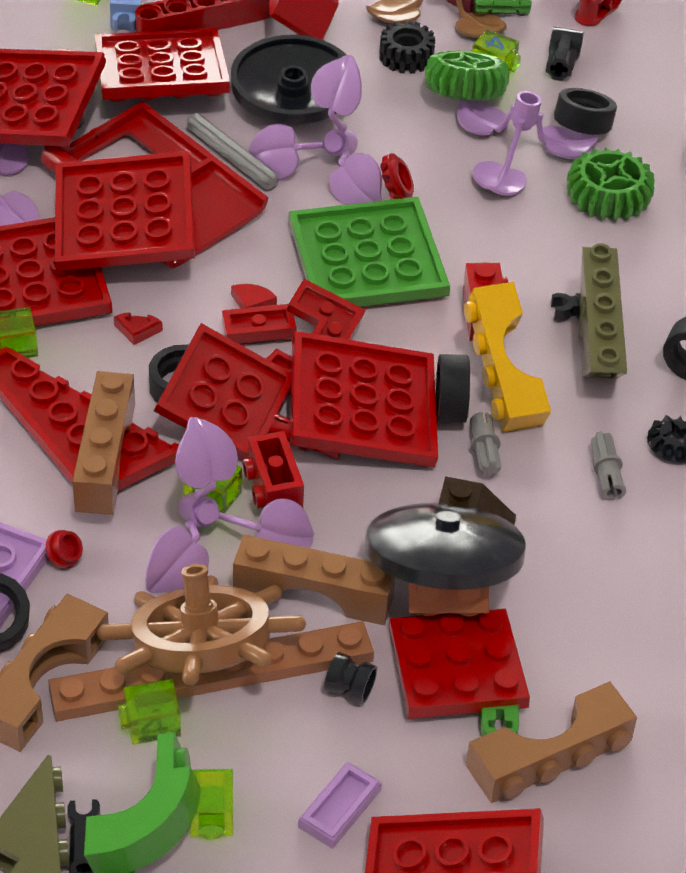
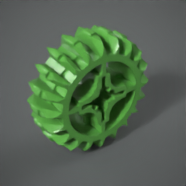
M470 50L438 52L431 55L428 59L427 66L425 67L427 88L432 90V92L443 97H452V99H462L463 101L494 100L503 96L504 92H506V87L509 84V67L506 62L498 57H493L491 54L471 52Z
M607 147L603 151L593 148L591 154L582 152L581 157L575 158L574 163L570 166V171H568L567 195L571 197L572 204L578 205L579 211H589L590 217L598 215L601 216L602 221L605 217L612 218L615 222L618 217L629 220L631 215L639 216L642 210H647L651 197L654 196V173L650 171L649 164L642 162V157L634 158L631 152L622 153L619 148L616 151H610Z

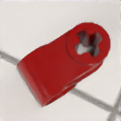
M580 0L579 9L575 12V20L585 26L597 25L608 14L615 11L622 0Z

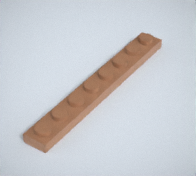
M364 621L269 638L263 647L264 650L271 653L273 658L272 663L268 667H260L247 660L227 669L200 673L199 679L194 685H187L183 682V673L163 671L147 663L125 674L119 673L113 667L48 679L57 722L327 671L338 652L351 656L357 665L365 661L369 663L373 662L374 651Z

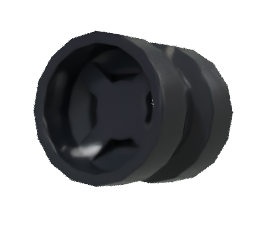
M338 652L329 666L324 689L334 694L348 692L351 700L364 704L374 686L377 666L366 661L357 666V663L352 660L351 656Z

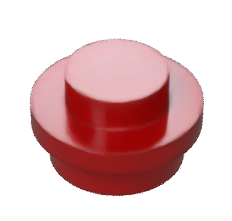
M57 530L52 532L46 540V553L55 566L65 569L77 563L83 553V545L76 533Z

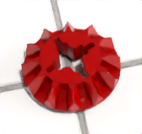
M394 153L383 156L382 163L380 164V169L383 173L381 177L385 182V188L388 189L390 197L392 199L413 197V179L406 163Z

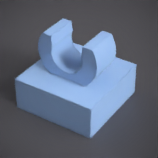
M110 0L111 28L115 31H118V29H128L134 32L136 30L135 10L138 6L142 5V0Z

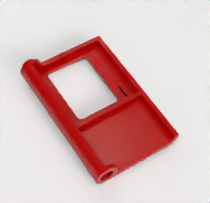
M144 101L139 102L99 127L91 129L87 134L71 142L69 147L44 146L42 150V164L55 175L56 163L82 161L126 135L131 136L152 154L190 151L195 256L256 218L263 212L268 203V196ZM190 259L163 261V263L169 268H176Z

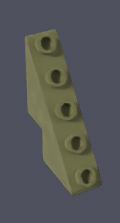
M597 243L592 247H582L579 339H583L582 377L618 379L627 374L617 248H610L606 244Z
M50 755L45 757L0 817V871L4 873H61V866H69L67 839L59 840L58 829L66 828L64 802L56 803L55 793L63 792L61 766H52V757Z

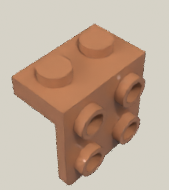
M408 582L409 613H419L424 616H434L439 613H459L463 616L489 613V586L476 589L450 590L425 587Z

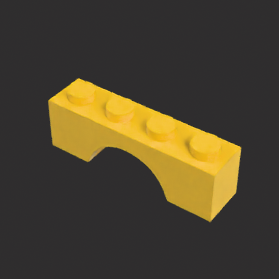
M514 282L473 288L468 301L464 304L466 321L472 323L475 332L473 336L475 353L482 357L484 385L486 388H490L492 393L491 410L495 421L499 420L502 432L544 425L551 413V408L542 378L530 376L517 369L509 360L504 348V337L516 329L523 315Z

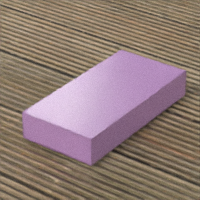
M347 761L298 819V828L333 849L379 794L382 782Z

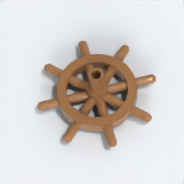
M192 564L181 570L184 584L183 589L171 591L158 597L144 591L137 592L134 596V602L140 608L134 614L131 623L103 624L98 627L97 636L104 641L133 639L135 651L120 657L115 663V668L119 673H128L147 663L163 671L183 673V682L187 685H194L197 683L200 673L227 669L247 660L260 667H268L272 663L273 658L271 653L264 650L263 647L269 640L270 633L300 632L305 628L306 621L299 615L269 617L267 605L279 600L282 596V589L278 585H271L257 593L237 587L218 585L219 582L215 576H207L208 568L205 565Z

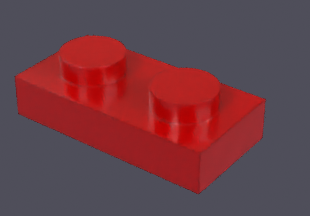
M288 304L222 310L225 336L237 343L293 338L297 327L294 315L286 311Z

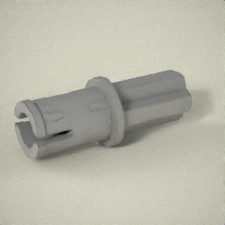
M478 412L470 418V426L473 433L471 447L473 452L477 454L479 469L484 471V475L491 476L501 469L498 451L501 442L495 434L492 415L486 412L485 423L483 412Z
M602 431L597 432L596 436L591 439V444L595 457L593 469L599 475L602 496L607 500H615L614 487L620 499L626 494V487L624 486L620 471L623 466L622 459L616 454L612 435L610 433L603 434Z

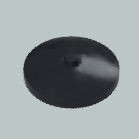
M304 35L268 37L252 43L237 55L231 67V89L240 105L263 119L284 124H307L330 118L328 115L329 108H321L314 102L311 93L312 79L322 66L347 54L337 46L315 37Z
M448 503L405 505L380 514L370 523L367 530L366 550L371 561L389 575L420 586L450 590L488 587L512 578L521 570L524 564L526 542L519 529L498 515L474 507Z

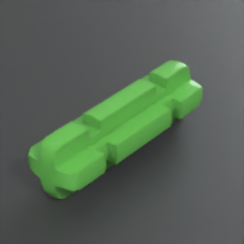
M474 0L473 3L475 13L487 14L488 11L491 14H514L515 11H517V14H528L532 6L530 0Z

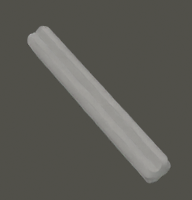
M195 113L187 118V128L265 190H270L272 187L277 186V173L201 114Z

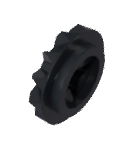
M665 415L662 421L654 420L647 435L650 449L664 460L675 463L686 462V421H683L681 415L677 419H672ZM671 433H675L678 437H684L683 442L679 441L676 437H671Z

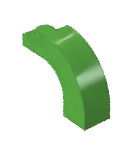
M175 732L158 734L156 776L151 789L142 800L121 812L86 817L84 856L93 873H129L145 867L173 848L190 827L198 809L201 788L191 768L189 751L187 748L181 747Z

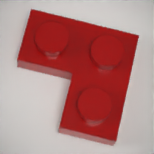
M303 279L289 302L286 311L316 326L312 334L350 340L366 310Z

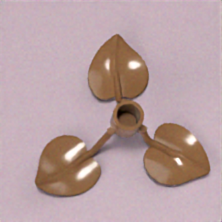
M379 0L371 6L366 5V9L373 17L383 22L394 24L400 21L401 24H404L405 21L412 22L421 16V11L418 7L421 6L423 0H416L414 2L412 0ZM456 0L458 11L462 18L456 21V29L462 35L481 38L507 29L504 21L489 12L487 14H479L474 11L467 14L464 11L462 0Z

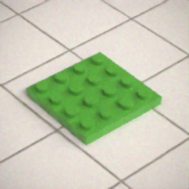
M419 197L289 211V224L306 280L359 307L450 295V284Z

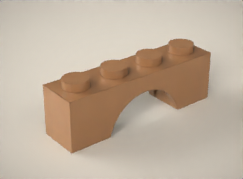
M96 372L73 477L75 512L104 515L114 514L119 488L122 443L125 431H130L135 408L134 374Z
M243 534L233 562V587L245 589L253 593H257L271 585H278L282 591L288 589H308L319 592L335 601L347 618L384 626L386 624L394 595L395 577L378 568L372 561Z
M68 593L57 606L53 605L48 610L43 624L35 634L31 633L27 636L19 654L12 662H7L0 671V743L19 752L23 750L43 724L41 698L34 691L36 683L45 673L58 666L90 663L107 641L101 640L97 636L98 627L103 624H109L107 611Z
M611 681L575 697L571 716L572 726L564 733L549 739H531L518 735L507 727H502L469 742L466 767L490 803L503 798L511 799L518 796L529 786L538 782H550L565 770L574 766L583 767L601 754L610 750L619 751L625 748L632 741L637 716Z

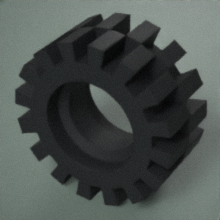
M400 21L394 23V26L391 24L387 25L386 29L382 30L380 36V61H383L385 67L390 65V70L395 71L398 68L399 73L405 74V70H409L410 74H414L415 69H418L419 72L424 71L428 59L435 51L434 32L432 30L428 31L429 27L426 25L420 27L419 22L410 25V21H405L401 25Z

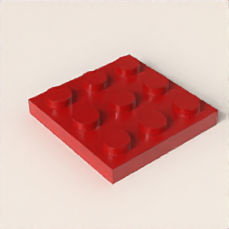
M200 323L153 411L185 429L191 417L215 424L231 438L236 447L238 458L243 460L248 458V437L268 433L272 420L278 413L291 387V372Z
M506 608L489 610V613H479L474 616L446 613L434 616L423 615L389 619V632L408 719L481 713L482 708L518 705V709L529 708L530 695Z

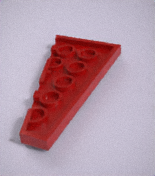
M8 346L0 349V399L73 485V477L91 394L86 391L80 393L69 387V381L60 376L53 378L40 370L39 364ZM131 423L130 431H125L122 443L118 491L174 464L179 444L174 442L170 445L160 439L159 433L149 427L142 429Z

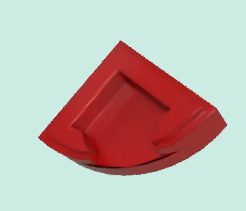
M236 284L231 286V296L240 308L277 305V296L265 287L255 284Z
M131 312L114 316V326L133 345L163 331L162 321L152 315L147 314V317L131 316Z

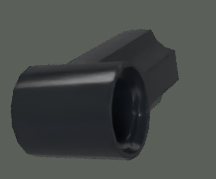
M553 27L545 71L550 74L553 80L563 81L566 77L572 75L576 58L579 59L583 31Z

